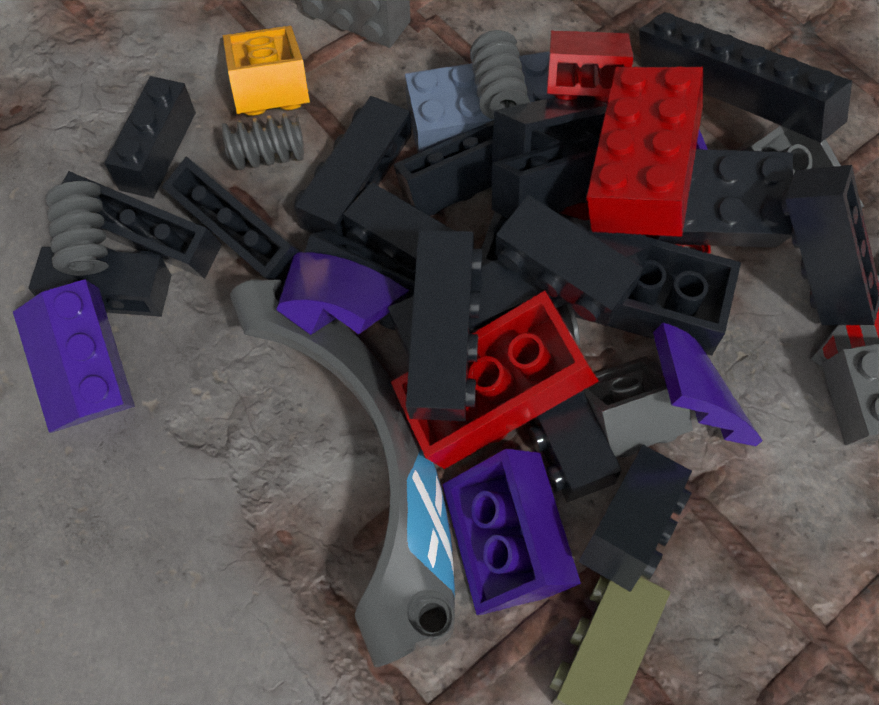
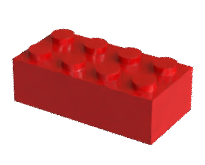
M616 67L587 193L592 232L682 237L703 108V67Z
M546 291L472 333L478 334L477 362L468 363V378L476 379L475 407H466V421L410 419L406 409L408 372L391 381L426 459L446 469L599 381Z

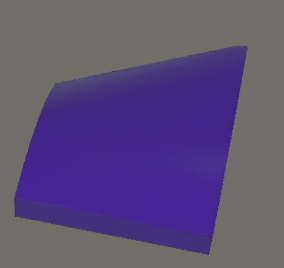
M298 252L292 259L276 310L310 335L335 320V318L357 334H360L389 313V306L403 301L409 290L377 271L351 260L327 254Z
M662 323L653 332L671 405L695 410L698 423L719 427L724 440L751 446L760 444L763 440L702 346L687 332L675 326Z

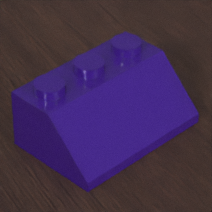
M84 279L43 291L13 311L49 433L135 407L98 287Z
M504 449L443 484L476 615H484L546 599L581 584L540 453Z

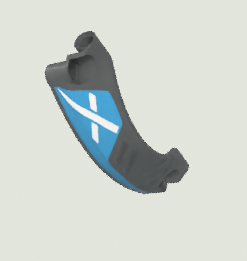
M281 280L245 281L237 285L230 293V299L244 334L278 342L298 350L319 362L336 375L353 392L368 413L383 446L390 481L389 522L377 567L355 612V619L374 667H381L405 657L416 650V645L422 648L424 646L435 647L444 644L453 634L455 622L454 566L447 511L435 464L425 458L391 384L392 378L366 345L337 318L310 335L276 309L283 292ZM437 610L444 614L447 622L443 629L432 633L427 632L421 627L420 619L427 611Z

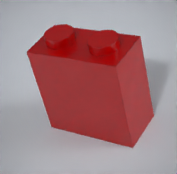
M551 30L547 94H555L556 98L562 100L577 99L578 95L594 96L599 101L608 102L616 67H632L633 52L629 33Z

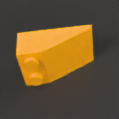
M291 25L223 35L227 69L237 114L245 113L246 115L253 116L264 113L266 109L281 107L284 110L299 108L304 103H310L303 59Z

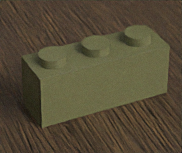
M600 575L589 598L597 603L589 620L581 616L570 639V643L577 646L570 664L561 660L549 685V688L557 691L551 704L623 705L671 592L643 577L639 578L632 591L629 592Z

